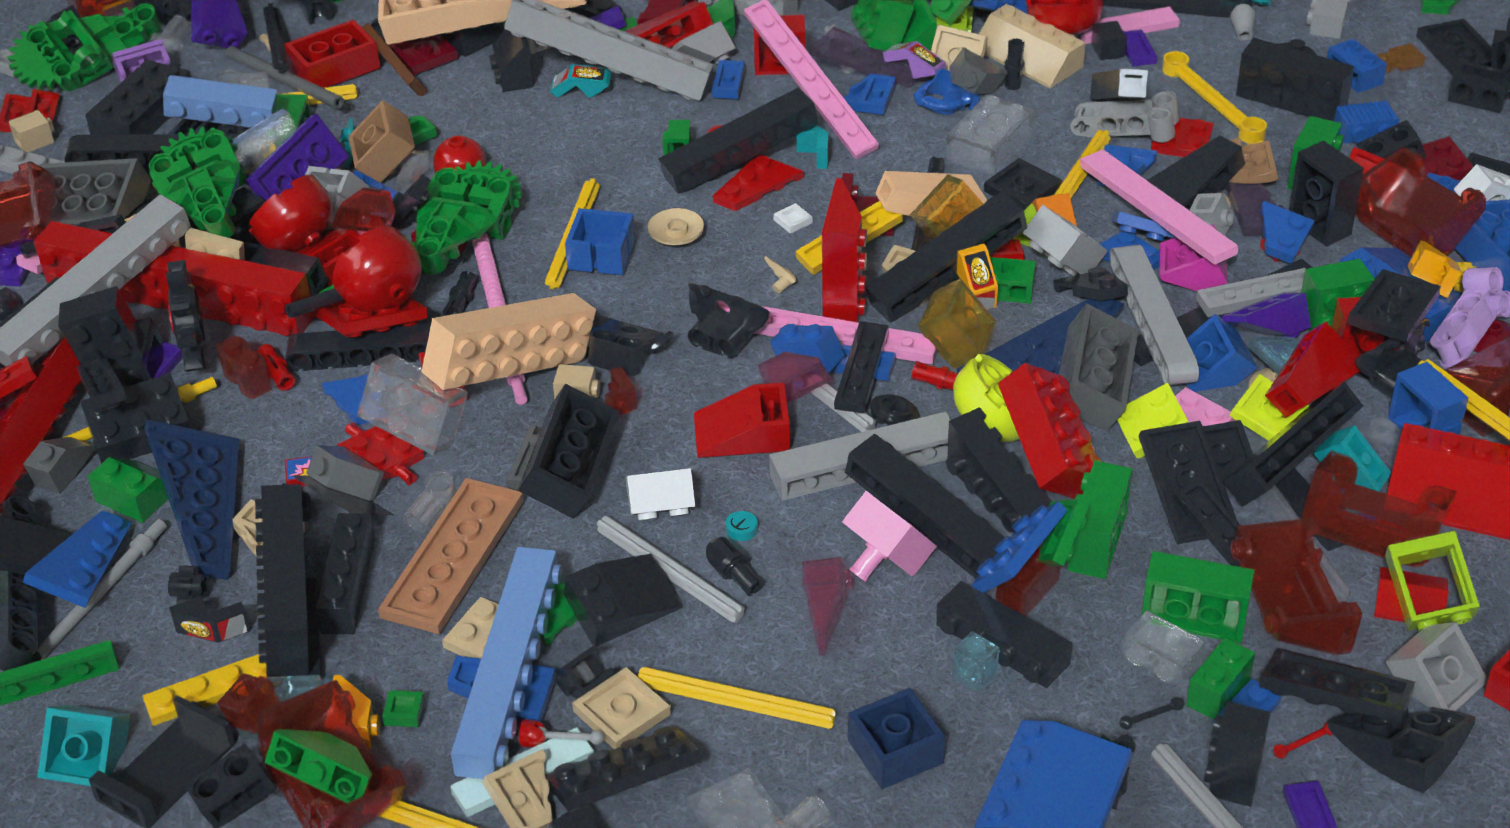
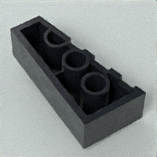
M979 407L949 421L946 466L952 475H957L964 482L969 493L976 494L989 513H994L1001 520L1006 531L1014 533L1015 530L1012 526L1018 519L1025 514L1030 517L1041 505L1047 508L1051 500L1043 489L1039 488L1037 481L1031 473L1023 474L1020 459L1014 451L1008 453L999 441L1002 439V435L996 427L989 429L983 421L986 418V414Z

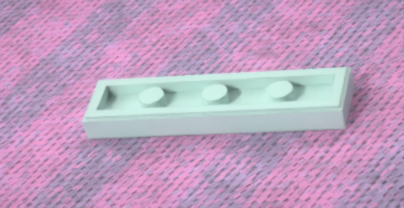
M574 728L568 731L572 733H581L578 728ZM550 739L509 758L506 766L543 749L546 755L544 771L547 774L553 772L561 764L577 763L588 759V756L594 752L586 740ZM465 778L450 785L451 793L466 817L495 805L482 784L483 779Z

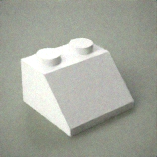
M691 468L625 477L630 513L638 514V520L657 518V511L669 510L670 516L689 514L688 507H695Z

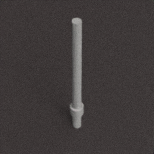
M157 519L144 534L137 535L130 543L131 548L103 576L86 608L76 605L37 647L34 653L35 658L45 659L141 555L145 556L154 547L153 542L167 528L162 520Z

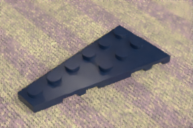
M1088 298L985 353V355L1002 362L1012 372L1024 363L1059 374L1068 326L1086 303L1114 318H1117L1123 312L1124 303L1114 299L1098 301ZM965 365L957 368V373H959Z
M147 419L144 430L191 565L200 567L199 574L227 580L231 567L232 520L235 508L239 439Z

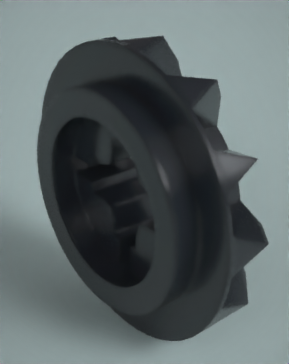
M879 395L873 398L870 404L871 416L877 418L878 423H885L888 426L918 418L916 406L898 395Z

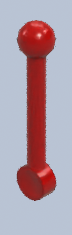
M1326 722L1322 729L1286 746L1282 744L1274 746L1273 754L1275 757L1282 759L1287 756L1288 752L1326 734H1334L1328 729V722Z

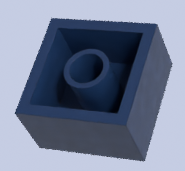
M911 688L848 712V742L881 790L944 764L945 735Z

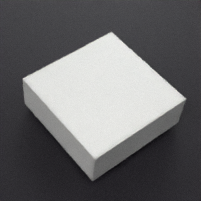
M796 203L774 213V221L789 233H793L813 223L812 216Z

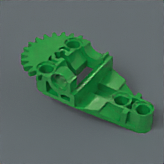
M147 3L140 4L130 11L127 7L122 8L124 12L122 16H102L101 14L77 19L71 10L68 12L64 10L61 17L54 22L47 23L42 20L35 24L34 27L29 24L28 32H19L22 39H14L13 42L17 46L9 48V51L13 54L8 56L9 62L12 63L9 65L11 71H14L12 74L15 78H19L22 85L28 82L27 85L31 89L37 84V88L42 91L47 84L48 88L53 90L55 83H58L60 89L64 91L80 89L114 68L113 52L145 44L161 31L162 23L154 7ZM70 34L76 35L83 44V47L79 48L74 56L62 42V39Z
M201 127L198 134H195L193 128L189 129L188 136L180 132L178 133V141L172 138L168 139L171 146H161L160 148L164 154H155L150 161L149 169L151 172L149 173L153 180L152 185L157 189L159 195L183 207L187 217L193 220L199 230L206 229L208 233L230 238L235 230L231 216L236 215V207L232 199L235 190L247 184L244 181L247 175L235 153L238 147L235 143L232 144L234 141L230 136L226 137L224 131L215 130V128H211L206 132L205 128ZM193 162H195L197 166V169L195 170L192 168Z
M477 161L476 166L472 167L468 162L466 163L465 170H462L459 166L455 167L456 170L453 168H443L436 172L434 178H431V182L427 187L430 194L423 205H419L417 209L416 249L421 259L422 270L425 273L435 275L444 271L450 258L457 259L460 256L459 245L471 239L477 240L485 232L489 233L490 238L500 240L506 238L504 235L510 231L511 215L514 207L520 206L517 199L522 198L521 191H519L521 190L520 183H516L518 182L517 176H511L512 173L509 168L503 171L502 164L493 168L491 161L485 167H482L481 161Z

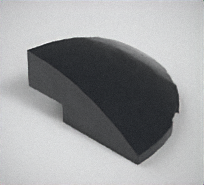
M1432 707L1430 712L1408 713L1409 709L1407 708L1401 723L1381 722L1374 716H1362V713H1344L1328 722V729L1363 762L1395 782L1424 793L1438 780L1454 760L1475 724L1476 716Z

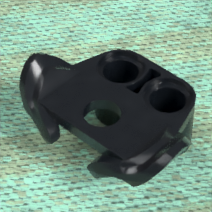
M688 282L691 313L696 314L698 319L688 331V340L695 347L701 346L703 350L720 356L727 355V358L733 359L748 342L752 332L764 326L770 312L763 306L751 303L739 296L729 295L711 289L706 285ZM718 301L725 302L729 306L730 311L722 310L718 305Z
M596 311L590 333L588 363L595 367L620 374L637 375L641 372L643 351L648 350L653 353L663 344L670 341L674 333L671 331L663 333L602 316Z
M1423 318L1407 342L1390 338L1376 348L1360 354L1355 359L1359 370L1363 374L1370 376V384L1390 399L1393 396L1397 373L1417 366L1422 360L1417 357V354L1425 349L1424 328L1425 326H1430L1428 318Z

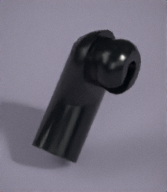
M6 287L0 290V321H3L16 311L21 304L9 288Z

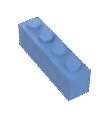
M169 75L163 94L164 116L272 130L277 111V89Z

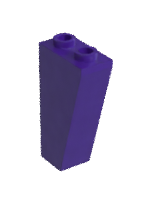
M192 0L191 41L224 48L230 46L239 48L248 31L237 1Z

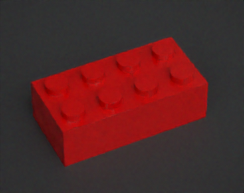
M1024 363L997 384L1039 488L1076 499L1077 493L1083 494L1084 492L1081 491L1084 473L1091 472L1094 460L1100 462L1101 460L1094 452L1091 445V435L1083 426L1080 418V409L1073 402L1069 392L1070 385L1065 377Z

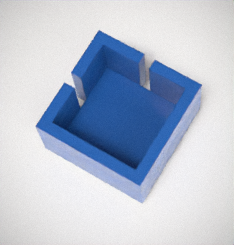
M579 208L565 241L568 270L593 272V269H598V273L623 275L629 259L628 256H630L635 243L634 214Z
M1424 362L1397 373L1388 419L1401 431L1404 423L1423 427L1430 425L1429 428L1460 435L1462 427L1460 420L1464 418L1468 397L1431 364Z

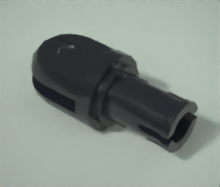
M718 537L712 539L707 544L706 557L711 566L723 579H733L748 596L762 589L764 585L763 580L747 565V555L732 540L727 537Z

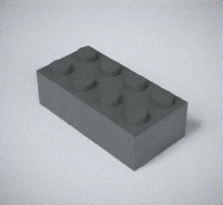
M1086 303L1068 326L1059 374L1065 377L1070 385L1069 392L1073 402L1080 409V418L1107 432L1126 410L1138 330Z

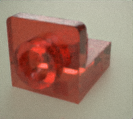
M621 366L611 369V383H608L609 392L605 394L606 405L620 411L619 415H624L637 409L635 387Z

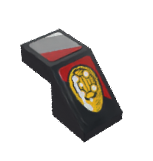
M199 596L169 607L175 630L180 634L220 643L251 631L242 602L209 613L202 597Z

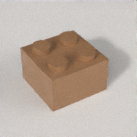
M383 100L349 135L355 168L380 183L395 171L396 166L404 158L410 156L415 147L408 116Z

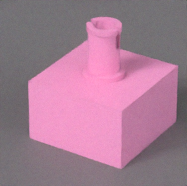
M865 491L842 521V523L867 541L865 545L868 547L854 565L849 568V570L865 582L882 559L886 560L887 558L913 576L937 547L912 525L867 491Z

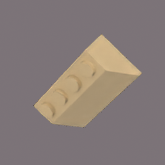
M1008 4L991 13L979 35L989 37L984 55L1003 65L1008 56V41L1013 38L1022 39L1025 42L1023 53L1025 69L1022 71V74L1048 88L1057 85L1084 66V41L1055 28L1053 25L1040 23L1035 20L1034 16L1028 15Z

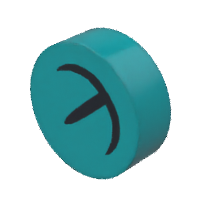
M737 511L730 514L726 519V533L733 540L747 541L755 537L758 532L757 518L750 512Z

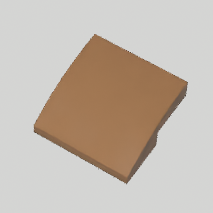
M1240 138L1230 140L1242 147L1245 165L1228 182L1252 184L1278 180L1269 140L1242 146Z

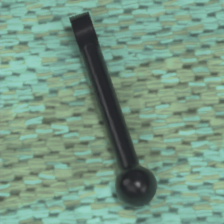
M1174 697L1171 699L1170 704L1131 718L1123 716L1119 721L1120 727L1128 730L1132 728L1133 724L1171 710H1182L1184 708V700L1180 697Z

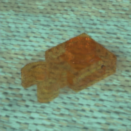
M1411 43L1390 48L1388 53L1376 55L1387 63L1385 73L1391 72L1395 67L1403 71L1423 66L1425 56Z

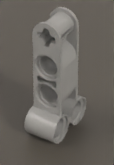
M1161 91L1148 100L1081 103L1075 109V118L1070 124V129L1075 135L1093 137L1098 130L1104 131L1106 129L1109 131V136L1151 135V138L1156 142H1166L1174 138V125L1180 120L1176 94L1171 91Z

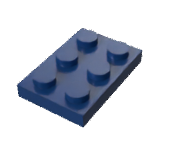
M1058 501L1047 508L1041 505L1030 517L1025 514L1018 519L1012 526L1015 532L1011 537L1007 536L997 544L994 549L997 554L993 559L989 558L979 566L976 571L979 576L971 586L984 593L1014 578L1065 515L1067 509Z

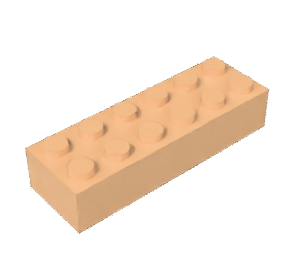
M575 293L432 318L421 372L440 388L446 390L557 367L559 364L567 365L580 362L585 358L596 309Z

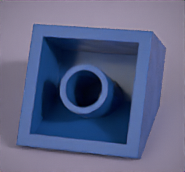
M1214 314L1186 338L1197 360L1199 369L1198 381L1187 383L1189 389L1194 392L1238 385L1258 368L1238 330L1229 323L1223 322V319L1217 314Z

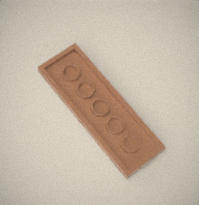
M465 478L378 608L379 617L440 634L523 504V493Z

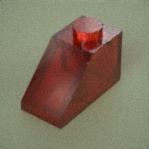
M363 187L340 204L332 223L333 227L365 232L378 227H390L396 215L390 191Z

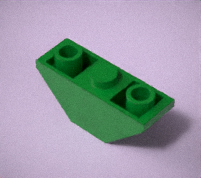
M277 729L273 733L264 762L358 809L363 805L372 777L357 747L326 732Z

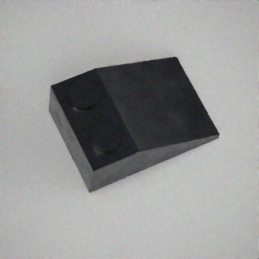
M652 553L595 563L566 576L563 595L592 645L596 646L660 619L683 607Z

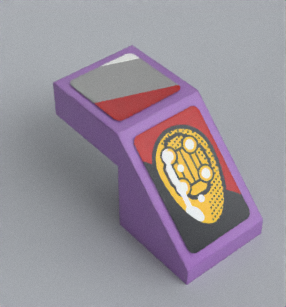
M917 41L896 44L883 52L885 63L908 59L913 78L936 75L939 69L947 67L943 59Z

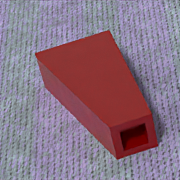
M691 2L624 32L670 48L681 40L713 25L705 2Z
M1325 321L1303 336L1265 396L1285 417H1288L1360 372L1355 361L1358 355Z

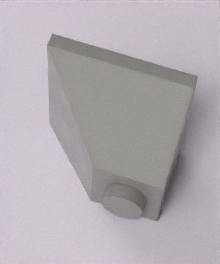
M719 21L681 40L670 49L708 63L714 61L717 65L719 60L729 58L727 53L732 51L735 46L722 22Z

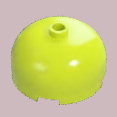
M978 354L960 370L953 386L955 405L961 415L980 407L986 414V418L983 421L989 429L996 427L1002 435V439L999 440L1000 442L1017 441L1019 436L997 384L1007 377L1012 370L993 357Z

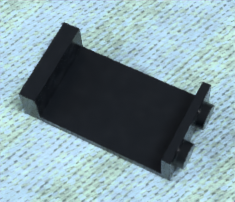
M177 695L173 699L178 719L115 779L100 770L88 779L95 800L142 828H151L188 792L184 786L186 783L195 778L200 772L205 771L218 762L235 745L231 731L232 725L225 717L221 715L215 716L204 710L199 703L195 701L189 702Z

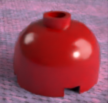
M453 136L443 141L437 147L433 156V168L435 174L443 168H453L456 170V166L465 170L466 163L468 162L472 167H475L477 161H481L482 167H485L487 160L483 148L474 139L465 136Z

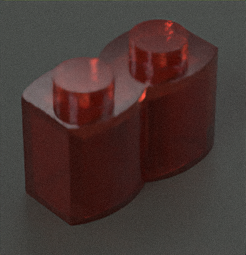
M233 336L217 344L224 377L228 381L238 384V388L244 396L256 399L272 390L265 358L260 353L251 350L250 345L245 339Z

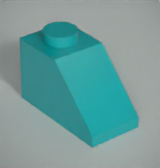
M1355 425L1334 432L1313 453L1330 476L1373 494L1380 491L1392 474Z

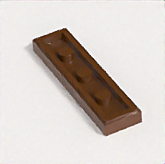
M367 22L362 28L375 40L379 52L418 96L425 95L428 92L392 48L387 45L380 34Z

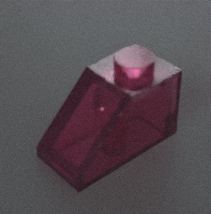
M783 352L758 365L764 384L784 382L787 403L832 381L818 357Z

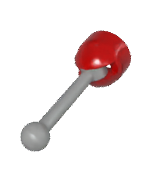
M524 719L519 729V742L523 748H533L545 742L546 738L588 740L598 745L603 742L604 735L599 730L593 731L591 734L547 731L542 722Z

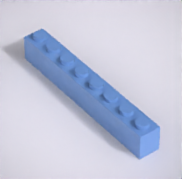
M517 547L451 751L455 776L484 779L486 775L499 770L500 767H505L507 764L508 740L515 737L517 728L515 717L517 712H522L524 707V687L531 684L533 674L531 664L533 659H538L539 637L540 634L546 633L548 625L547 611L554 607L555 584L560 585L562 580L563 568L562 565L557 563L555 550Z

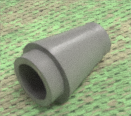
M1247 4L1237 5L1230 15L1239 40H1250L1253 36L1256 13Z

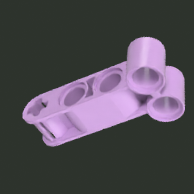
M1468 268L1464 272L1462 281L1465 291L1430 340L1431 346L1436 348L1441 358L1440 365L1443 369H1454L1461 366L1470 356L1496 317L1510 316V292L1502 290L1504 280L1499 268Z

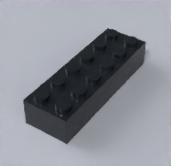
M301 484L261 486V499H255V519H262V522H255L256 542H263V545L256 546V565L263 566V569H257V590H264V593H257L258 615H265V618H258V640H265V643H259V664L266 663L267 677L308 675V628Z

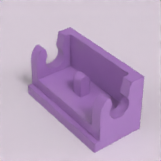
M162 39L112 53L113 66L120 83L146 60H153L167 65L171 64Z

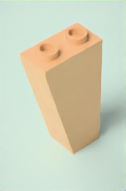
M885 171L876 190V195L886 211L954 225L965 215L973 212L987 201L973 177L967 174Z

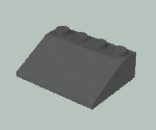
M137 158L39 164L14 227L16 230L45 229L51 221L78 226L81 222L120 214L125 218L144 201L151 179Z

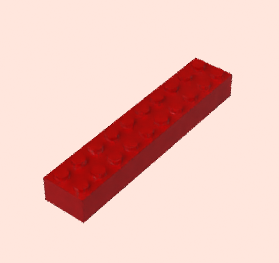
M51 221L34 241L47 284L56 277L61 278L113 233ZM170 246L120 289L122 296L128 303H139L155 309L162 308L168 310L169 286L166 278V273H168L167 263L185 260L187 272H190L192 285L195 286L203 319H214L227 322L230 325L237 324L251 327L258 331L265 330L282 336H292L293 334L304 333L315 318L314 311L293 318L288 317L285 311L286 304L311 296L306 273L176 246Z

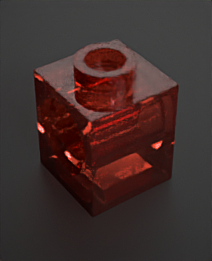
M245 673L238 678L217 702L232 727L253 734L259 731L282 703L274 692L275 686L270 680L263 676L255 677Z

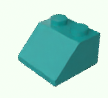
M72 705L48 707L46 710L37 778L90 786L88 779L98 770L111 776L126 748L131 714Z

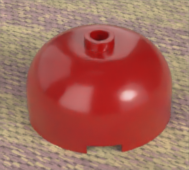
M1026 0L1027 14L1034 16L1038 22L1053 25L1055 28L1075 36L1089 30L1093 24L1098 22L1103 11V0Z
M304 175L291 182L293 188H288L279 195L276 193L272 195L253 215L249 222L252 226L249 231L263 247L295 252L306 245L308 247L312 246L320 239V234L328 225L332 215V201L328 191L314 175Z
M378 227L369 230L357 237L360 242L347 254L341 253L333 270L332 281L334 289L352 308L361 312L372 310V313H377L382 308H393L398 304L401 306L410 298L420 281L422 265L415 246L396 228Z

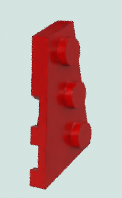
M758 154L713 194V203L733 211L740 210L762 199V195L772 190L778 191L784 188L785 184L793 180L797 182L803 179L804 171Z

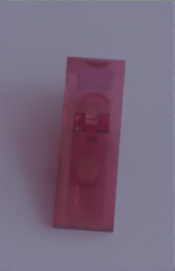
M841 557L802 561V584L819 656L826 655L847 602V589H852L850 570H844Z

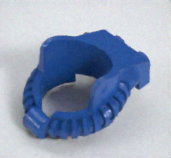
M945 68L939 69L933 80L922 84L917 92L914 93L917 105L945 115H951L957 109L964 110L966 104H969V110H974L980 103L979 95L973 94L952 83L950 71ZM938 94L944 97L942 99H936L931 97L930 95L925 97V95Z

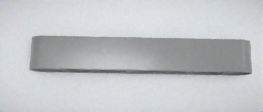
M1142 245L1111 248L1110 264L1112 271L1117 278L1127 284L1128 295L1124 297L1164 384L1168 383L1169 386L1197 382L1199 378L1197 360Z

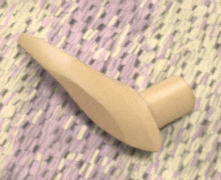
M765 256L764 259L779 278L772 285V289L780 294L789 285L794 284L796 278L787 268Z

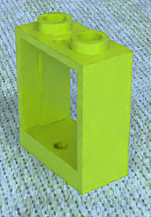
M1456 531L1388 545L1385 558L1408 631L1418 629L1420 632L1423 628L1430 625L1447 622H1457L1458 625L1473 620L1472 617H1475L1480 606ZM1447 555L1462 605L1416 615L1401 565Z

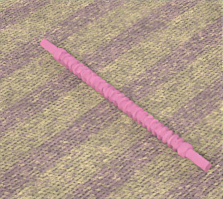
M484 233L477 240L471 239L479 266L478 269L484 286L487 304L489 308L503 306L506 303L495 260L489 243V237ZM524 373L506 377L507 383L512 386L516 403L518 405L525 404L527 396L523 384L525 382Z

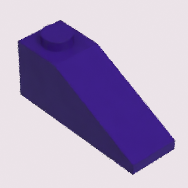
M1283 292L1222 316L1223 322L1266 334L1282 335L1283 339L1300 336V331L1311 327L1306 293Z

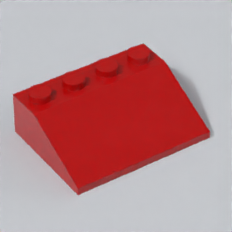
M836 178L822 229L823 317L858 323L859 316H865L867 304L866 298H862V293H865L867 276L862 275V270H865L867 253L862 252V247L866 246L867 229H862V216L842 178Z
M1404 423L1383 511L1510 540V446Z

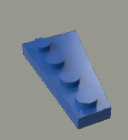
M100 511L25 573L23 583L86 608L129 532L132 522L106 511Z

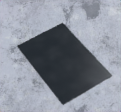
M291 475L349 513L394 515L373 501L328 488L311 476Z

